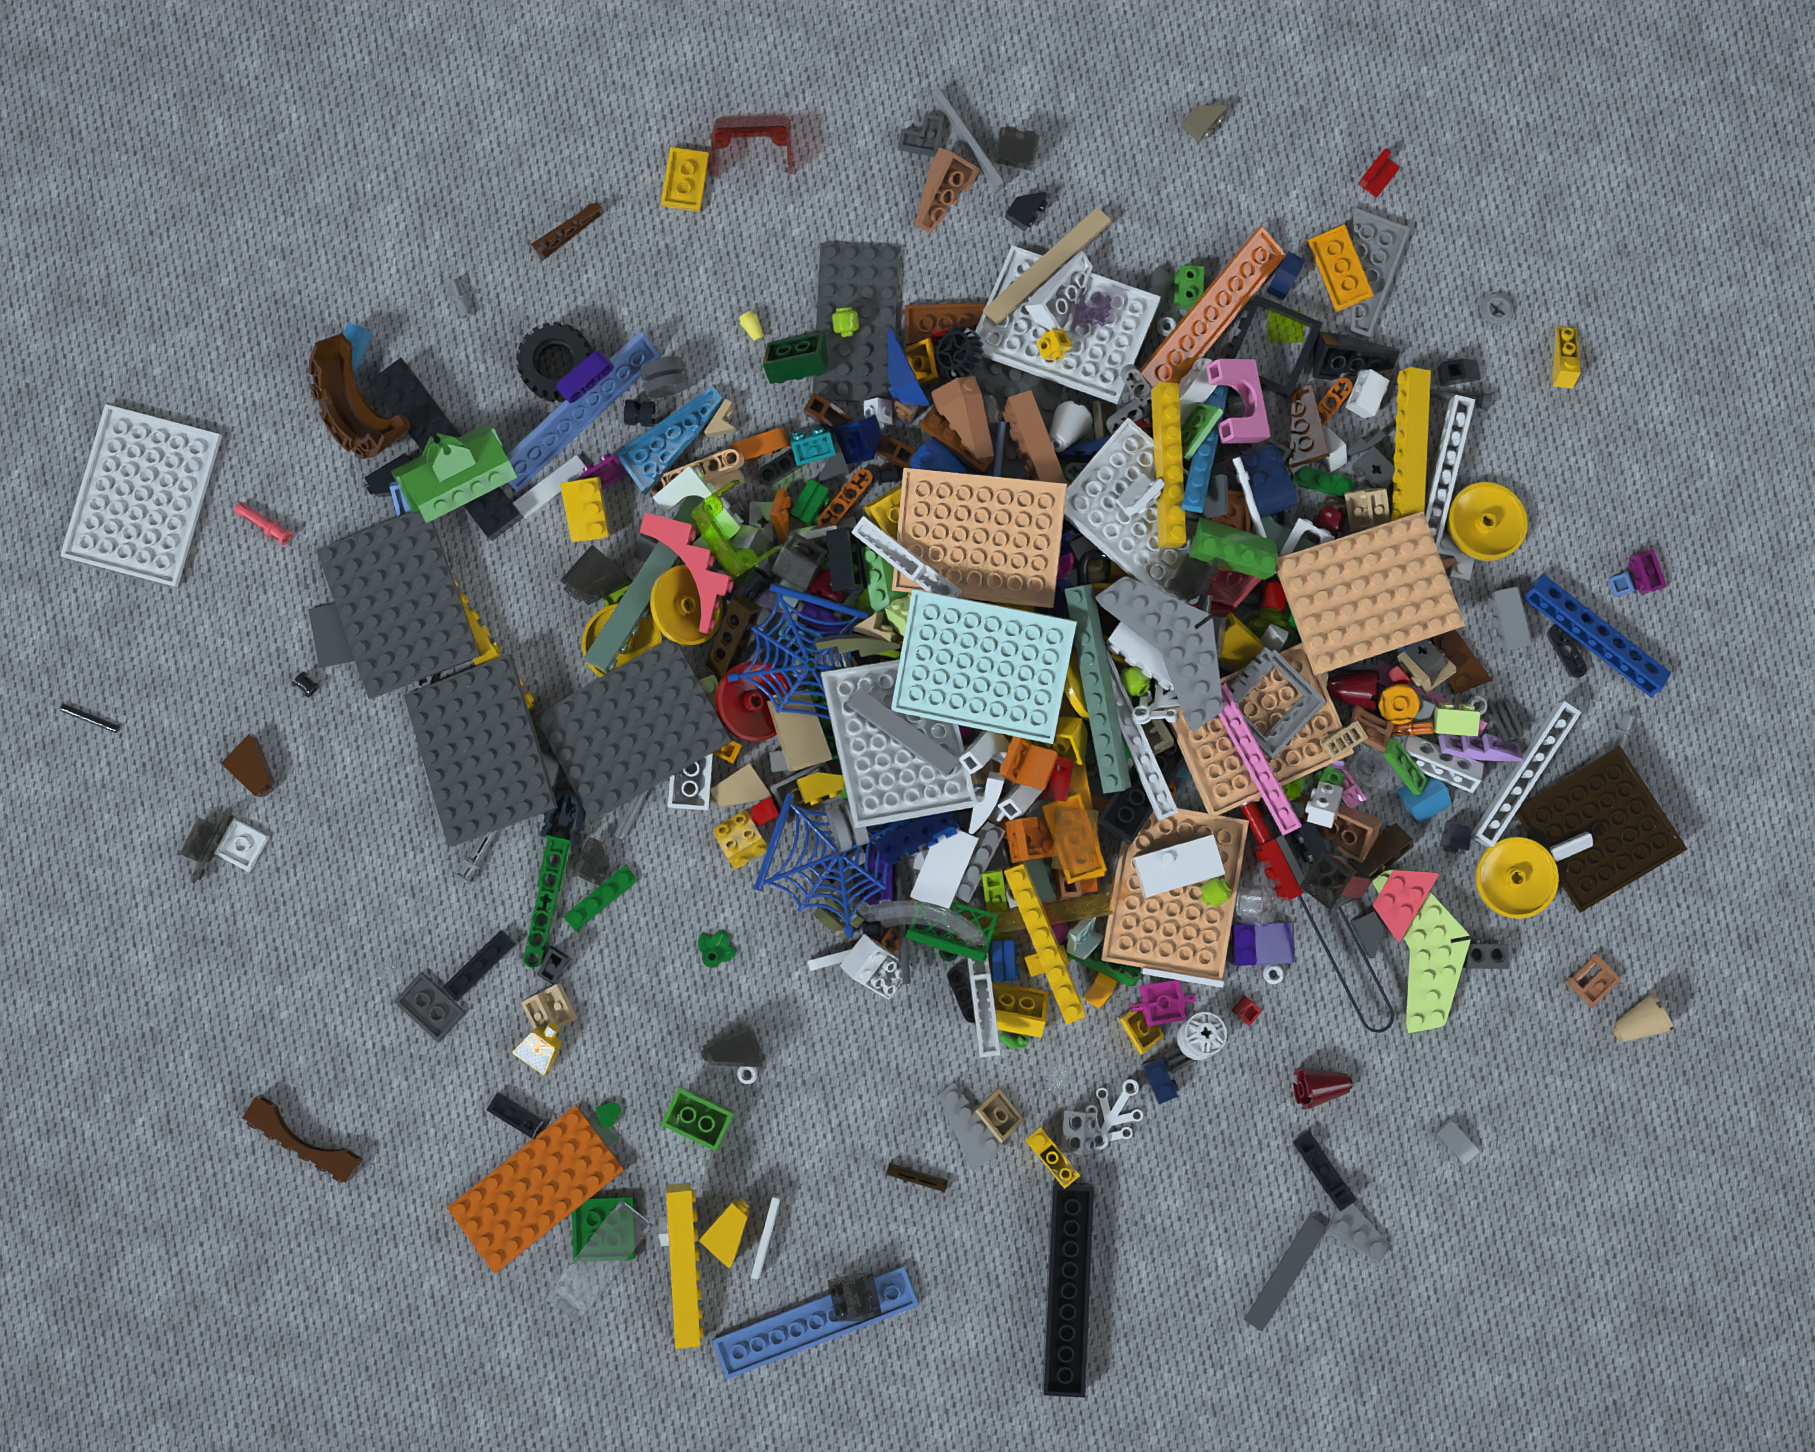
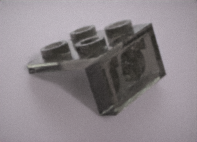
M1186 554L1167 590L1187 602L1197 598L1201 593L1204 594L1210 586L1208 583L1210 577H1213L1219 569L1217 564L1220 559L1215 557L1204 564L1200 560L1189 557V554Z

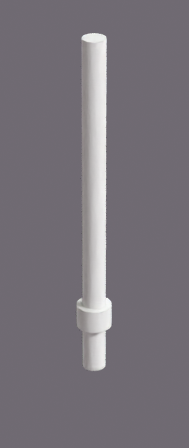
M1236 457L1233 459L1237 472L1236 478L1238 483L1241 484L1258 536L1267 538L1248 482L1250 480L1248 472L1244 469L1241 457Z

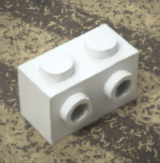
M1372 369L1360 372L1346 408L1362 418L1375 416L1380 409V402L1387 392V385L1390 380Z
M1319 781L1317 789L1313 788L1310 797L1312 801H1308L1305 812L1309 813L1307 822L1331 828L1341 802L1343 787Z

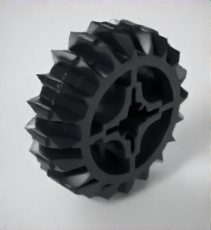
M955 326L954 329L948 328V333H943V338L938 339V346H934L937 350L934 353V357L936 358V368L942 376L951 380L969 377V373L974 374V368L979 367V360H983L980 354L984 352L981 348L984 344L980 341L981 337L973 329H969L966 326Z

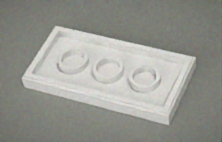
M941 821L910 897L948 913L979 837Z

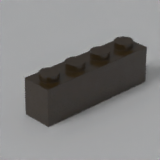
M1397 823L1387 826L1376 839L1362 863L1351 858L1347 864H1342L1337 868L1334 874L1336 881L1353 898L1414 847L1413 839Z

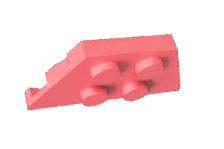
M1215 571L1207 585L1203 584L1197 592L1199 595H1213L1212 602L1237 607L1261 579L1244 573Z
M1393 870L1373 907L1398 942L1404 936L1439 873Z

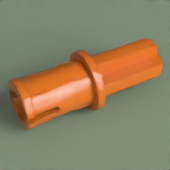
M1414 721L1405 724H1394L1392 729L1394 733L1392 735L1393 737L1405 735L1414 737L1419 734H1432L1434 732V725L1432 722L1414 723Z

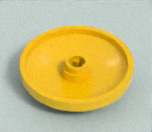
M1479 482L1469 485L1461 490L1450 503L1447 513L1449 534L1456 546L1472 558L1482 561L1503 559L1519 548L1527 533V515L1521 501L1513 492L1499 484Z
M678 565L665 570L653 585L650 598L652 616L662 634L672 642L691 646L707 641L718 630L723 615L722 597L719 595L718 598L721 599L719 610H715L714 618L716 619L714 630H710V633L699 632L701 600L697 584L687 565Z
M618 604L601 609L589 620L582 636L583 656L586 655ZM650 614L638 624L640 626L638 632L627 641L629 645L623 654L620 653L616 658L618 662L613 670L663 642L662 633ZM587 663L590 669L600 678L606 675L603 671Z
M1075 648L1071 650L1064 691L1077 713L1083 719L1090 722Z
M1521 837L1505 838L1497 841L1493 847H1488L1479 858L1475 870V884L1482 901L1493 912L1508 918H1528L1542 912L1555 897L1559 883L1557 865L1548 850L1531 839Z

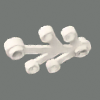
M1156 680L1154 683L1156 688L1154 703L1148 706V703L1152 700L1150 690L1144 695L1139 696L1140 704L1133 710V721L1136 724H1146L1151 719L1166 718L1168 722L1177 721V710L1172 707L1181 706L1178 699H1173L1177 696L1175 690H1170L1164 695L1166 689L1162 688L1158 684L1159 681ZM1159 708H1171L1166 711H1157Z
M1126 1079L1122 1083L1123 1091L1111 1111L1107 1099L1108 1091L1103 1087L1096 1090L1104 1123L1100 1128L1096 1117L1097 1125L1094 1140L1096 1136H1101L1102 1141L1101 1143L1095 1142V1150L1104 1149L1109 1141L1132 1137L1133 1132L1130 1127L1124 1126L1120 1131L1108 1133L1111 1126L1142 1120L1143 1113L1139 1109L1119 1115L1129 1096L1137 1094L1139 1090V1085L1135 1080ZM1132 1083L1134 1085L1133 1090L1128 1091L1126 1085ZM1100 1090L1106 1092L1104 1097H1099L1098 1092ZM1088 1105L1086 1107L1085 1111H1088L1089 1108L1093 1107L1097 1115L1098 1110L1094 1105ZM1134 1112H1140L1141 1116L1139 1119L1133 1117ZM1125 1129L1130 1130V1135L1127 1137L1123 1136V1130Z

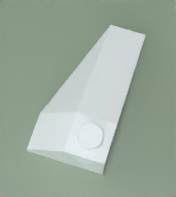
M1083 251L1079 252L1045 283L1025 305L1034 321L1049 330H1066L1073 321V310L1080 302L1079 294L1082 288H1085L1093 268Z

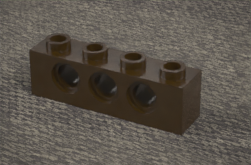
M745 595L733 598L729 602L728 611L721 621L722 626L719 633L715 636V643L708 654L705 666L722 678L730 668L740 663L753 632L751 627L756 625L762 607Z

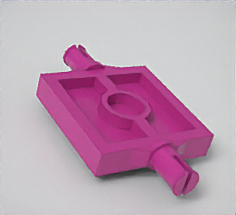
M1180 980L1140 985L1141 1002L1131 1003L1129 1007H1137L1131 1008L1130 1011H1142L1146 1026L1186 1020V1003L1196 1002L1197 998L1189 999L1196 997V994L1184 995L1181 990Z

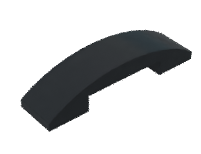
M1310 1130L1292 1141L1303 1160L1340 1212L1357 1201L1347 1184L1342 1180L1322 1151Z

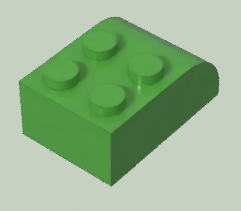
M678 1087L661 1126L711 1150L717 1151L736 1111L697 1092Z

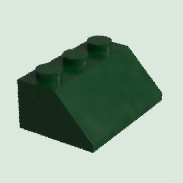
M824 331L768 343L762 365L769 383L781 384L789 380H801L805 377L820 376L827 373L829 360Z

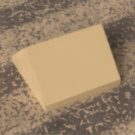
M999 1088L974 1108L1000 1143L1004 1142L1024 1121Z

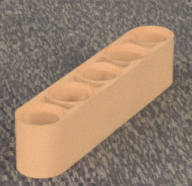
M727 449L664 473L651 488L650 492L656 495L658 493V483L662 482L665 487L690 465L697 466L703 472L704 480L707 481L742 467L744 456L739 451ZM736 454L737 460L731 464L729 461L730 456ZM714 461H717L718 468L712 471L711 465Z

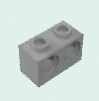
M1064 1110L1061 1152L1079 1155L1093 1154V1149L1095 1148L1094 1133L1097 1125L1096 1112Z

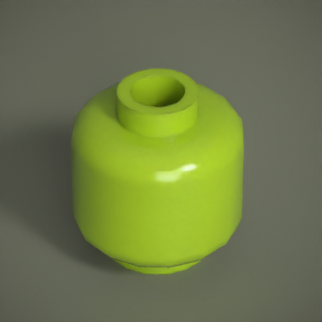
M852 307L836 309V312L832 314L834 332L841 333V337L853 336V331L859 329L858 313L852 310Z
M1136 666L1126 667L1121 672V683L1131 696H1142L1150 688V678L1145 676L1141 672L1142 669Z
M1214 877L1201 886L1203 894L1200 897L1206 905L1210 904L1213 907H1219L1230 899L1232 889L1224 878Z

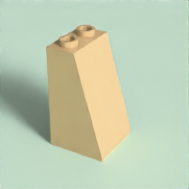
M777 694L773 695V698L775 699L777 704L780 705L781 702ZM793 694L789 699L812 702L810 694ZM767 701L788 771H796L832 759L818 716L790 712L777 713L773 702ZM786 703L783 709L816 712L814 706Z

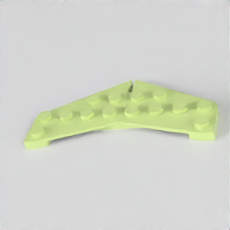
M1407 867L1386 870L1373 880V884L1377 892L1380 893L1393 870H1411ZM1430 891L1403 936L1410 949L1406 1015L1408 1033L1439 1028L1445 1025L1471 939L1451 943V939L1470 936V934Z

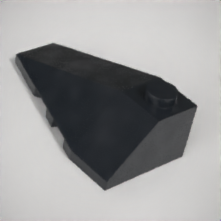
M1319 331L1313 347L1312 376L1316 379L1335 380L1339 379L1338 374L1349 372L1351 377L1356 376L1357 371L1363 369H1372L1375 372L1393 369L1400 351L1399 349L1339 333Z

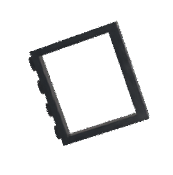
M1256 295L1254 300H1249L1245 309L1248 311L1246 318H1241L1237 327L1240 329L1238 336H1233L1230 347H1232L1230 355L1226 353L1224 359L1236 358L1258 306L1310 327L1285 386L1259 376L1261 388H1266L1268 391L1289 399L1316 340L1322 322Z

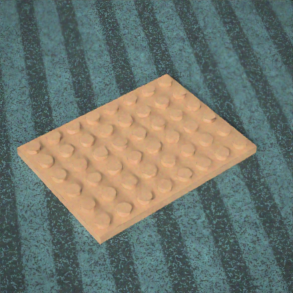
M904 468L897 541L963 590L958 598L1054 608L1067 484ZM894 567L892 591L912 593L913 589L926 591Z
M1424 512L1277 558L1276 570L1314 676L1465 626Z
M1303 642L1279 652V654L1326 702L1273 759L1270 760L1264 754L1281 786L1354 753L1353 749H1350L1332 760L1322 744V740L1343 729V726L1321 675L1314 676ZM1273 667L1238 704L1241 713L1259 728L1258 731L1265 736L1300 699L1302 694ZM1244 668L1221 678L1220 683L1225 682L1228 686L1239 674L1246 679L1242 674ZM1172 707L1177 710L1178 720L1169 722L1209 817H1216L1261 796L1219 715L1192 732L1186 724L1181 707ZM1341 737L1337 738L1341 746L1344 747L1345 743ZM1331 742L1330 744L1332 748L1334 749V751H1337L1338 748L1336 747L1335 743Z
M1177 808L1179 813L1158 821L1153 810L1130 846L1123 841L1120 843L1101 960L1222 981L1249 821L1219 815L1210 818L1208 813ZM1206 835H1214L1225 871L1224 875L1217 877L1220 879L1224 878L1231 887L1232 891L1230 892L1231 897L1219 907H1213L1210 904L1206 905L1200 897L1203 894L1201 886L1212 878L1149 897L1143 896L1132 857Z

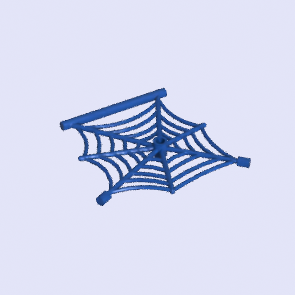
M772 583L770 591L776 592L778 596L773 611L762 624L757 627H751V630L755 632L757 641L755 657L751 665L742 674L737 672L727 674L728 682L738 681L739 678H743L755 684L771 699L777 713L809 714L830 719L829 715L812 711L783 709L786 703L810 705L828 710V706L789 699L793 694H813L826 697L821 672L845 669L839 652L838 659L841 667L835 666L833 647L822 650L805 647L802 639L815 644V640L801 635L796 626L814 634L844 635L849 629V634H853L857 620L859 618L867 619L869 612ZM782 594L855 617L852 620L842 622L816 620L790 606L783 599ZM780 602L784 613L779 622L765 634L759 629L764 627L775 615ZM788 608L802 618L814 623L847 625L842 630L831 632L816 631L793 620ZM787 616L790 625L784 634L777 640L770 637ZM792 628L795 634L794 638L786 646L779 643ZM760 635L765 638L767 646L766 658L758 671L749 672L759 656ZM797 639L800 648L793 652L789 647ZM770 641L776 647L775 659L769 670H763L770 657ZM780 648L785 651V661L782 668H775ZM829 649L832 666L826 664V652ZM802 651L805 659L799 656L798 653ZM807 651L820 653L813 659L809 657ZM850 651L848 652L851 667H855ZM788 654H790L792 656V662L790 666L786 667L788 663ZM823 656V665L817 664V662ZM795 658L804 664L794 666ZM813 663L814 667L808 668L807 664ZM816 668L822 669L820 675H818ZM805 669L800 676L797 670ZM785 671H793L796 674L798 680L794 685H792ZM781 672L786 678L791 689L788 693L774 673ZM808 672H812L818 683L803 681ZM765 674H770L775 679L785 695L784 699L773 683L764 676ZM760 676L775 691L781 704L778 705L773 696L762 685L749 677ZM800 684H811L821 687L824 693L796 689Z
M787 793L753 889L761 892L763 885L766 884L783 889L796 901L799 906V912L803 908L815 906L828 908L837 913L846 922V927H844L845 937H853V926L850 925V922L856 911L870 896L887 888V869L892 844L898 826L909 823L910 819L882 823V825H889L883 829L866 828L867 832L876 833L868 836L869 843L867 844L863 869L858 865L861 846H857L852 842L850 850L857 847L855 862L846 856V852L850 850L844 851L842 856H837L836 852L839 851V848L831 842L835 841V839L824 835L832 834V831H823L816 827V825L830 826L829 822L811 821L803 812L817 816H827V813L812 812L801 808L793 803L795 795ZM792 807L795 810L796 835L792 850L782 867L773 877L766 879L786 819ZM800 816L805 824V845L799 860L792 870L781 873L791 860L796 849L799 837ZM809 825L815 831L816 843L814 851L808 862L798 867L808 847ZM894 828L886 854L883 883H881L877 879L881 850L887 831ZM883 834L876 857L874 876L868 873L872 839ZM820 836L823 839V851L820 859L812 862L817 853ZM826 843L834 850V853L825 856ZM833 859L827 867L825 861ZM843 859L850 865L843 867ZM838 860L839 870L835 868L832 869V867ZM822 863L825 871L821 875L812 866ZM854 867L860 871L845 879L844 872L849 868ZM807 868L811 869L819 877L818 881L814 884L801 871ZM829 872H836L840 874V878L834 875L827 874ZM794 873L800 874L813 888L807 893L789 875ZM863 874L867 877L846 890V883L854 877ZM781 878L791 881L806 896L805 899L800 903L794 893L773 881ZM825 878L835 879L841 882L842 890L832 885L821 883ZM869 880L873 881V883L863 887L847 900V894L856 887ZM878 885L879 888L867 894L849 916V904L866 889ZM817 888L833 889L842 894L843 902L831 894L814 893ZM829 897L844 907L845 916L829 905L819 903L807 904L810 898Z

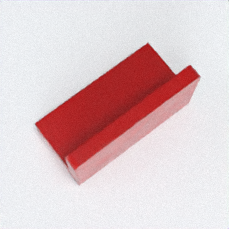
M1387 148L1382 151L1358 183V185L1374 197L1379 196L1400 169L1396 163L1388 158L1392 152Z

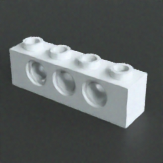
M1407 735L1401 744L1424 774L1471 793L1474 792L1481 782L1483 763L1470 758L1442 753L1439 745L1417 736L1411 737V735Z

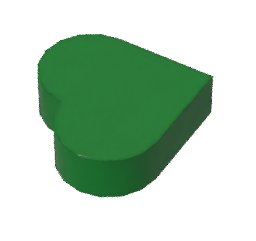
M611 1102L596 1107L600 1125L603 1128H611L615 1124V1118L621 1112L619 1104Z

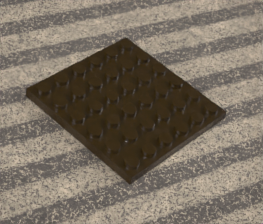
M1620 745L1525 801L1515 813L1531 840L1541 844L1550 854L1549 848L1584 832L1591 834L1593 840L1592 847L1562 860L1555 861L1559 874V883L1579 913L1687 850L1686 845Z

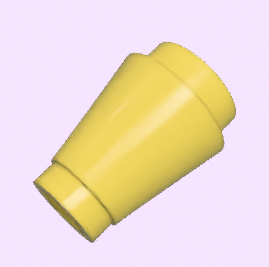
M750 310L739 317L740 325L754 341L764 337L757 313L754 314L753 310Z

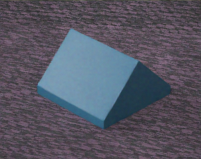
M1424 774L1427 781L1421 794L1414 795L1407 785L1396 791L1417 826L1452 805L1447 787L1439 779Z

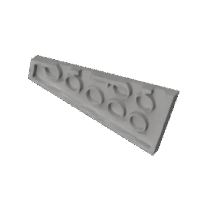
M1357 208L1353 209L1352 243L1374 297L1350 307V333L1369 339L1410 228Z

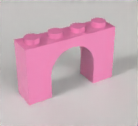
M1218 359L1206 365L1209 384L1231 386L1240 394L1244 404L1242 418H1229L1218 423L1221 443H1258L1271 437L1255 359Z

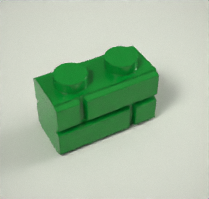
M809 478L791 509L790 516L808 526H812L813 523L817 524L822 507H827L832 499L830 490Z

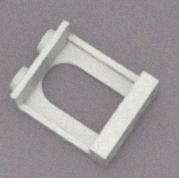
M1299 518L1294 523V527L1278 558L1292 554L1303 532H1307L1320 539V544L1333 541L1335 537L1331 536L1328 530L1318 529L1313 526L1311 521Z

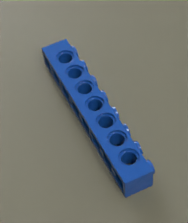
M1541 574L1530 585L1523 596V599L1649 697L1663 689L1671 675L1670 671L1545 574Z

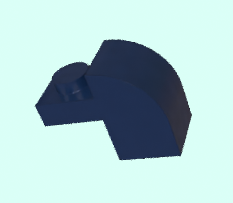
M759 635L761 650L766 649V651L759 654L764 661L767 646L765 638ZM787 640L781 644L786 646L789 641ZM769 641L770 657L767 663L772 665L775 659L776 647H773ZM780 648L775 667H782L785 661V651ZM788 654L787 665L792 662V656L790 654Z

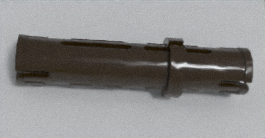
M889 1163L886 1171V1176L901 1179L904 1183H915L942 1191L943 1193H945L948 1183L947 1179L911 1170V1167L908 1166L904 1168Z

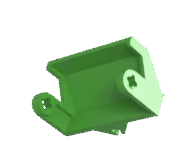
M489 422L458 438L437 433V436L441 439L439 443L436 444L431 436L422 456L391 471L413 514L420 511L426 523L517 478L500 439Z

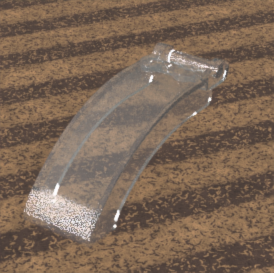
M887 899L881 900L879 904L875 905L863 902L858 906L859 913L863 915L866 921H881V925L884 928L907 924L929 925L953 933L964 940L968 947L987 944L984 934L976 925L960 914L936 904L922 901L891 902V900Z
M620 1200L548 1293L545 1300L547 1302L551 1301L577 1324L653 1224L624 1201ZM556 1293H558L561 1297H563V1298H564L566 1301H568L571 1305H573L575 1308H577V1309L579 1310V1312H577L574 1308H572V1307H571L569 1304H567L564 1300H562L560 1297H558V1296L556 1295Z

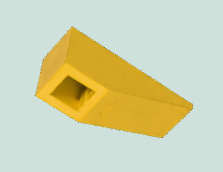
M1557 326L1552 370L1553 387L1573 389L1581 373L1577 328Z
M816 772L800 778L796 782L804 803L810 802L812 806L822 802V798L829 795L830 798L841 795L844 778L843 775Z
M1042 1127L1025 1139L1064 1189L1080 1176Z

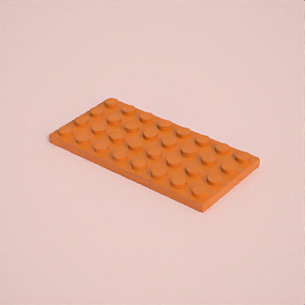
M575 1105L538 1134L535 1139L528 1142L449 1205L447 1209L493 1273L496 1274L624 1172L625 1168L580 1108Z

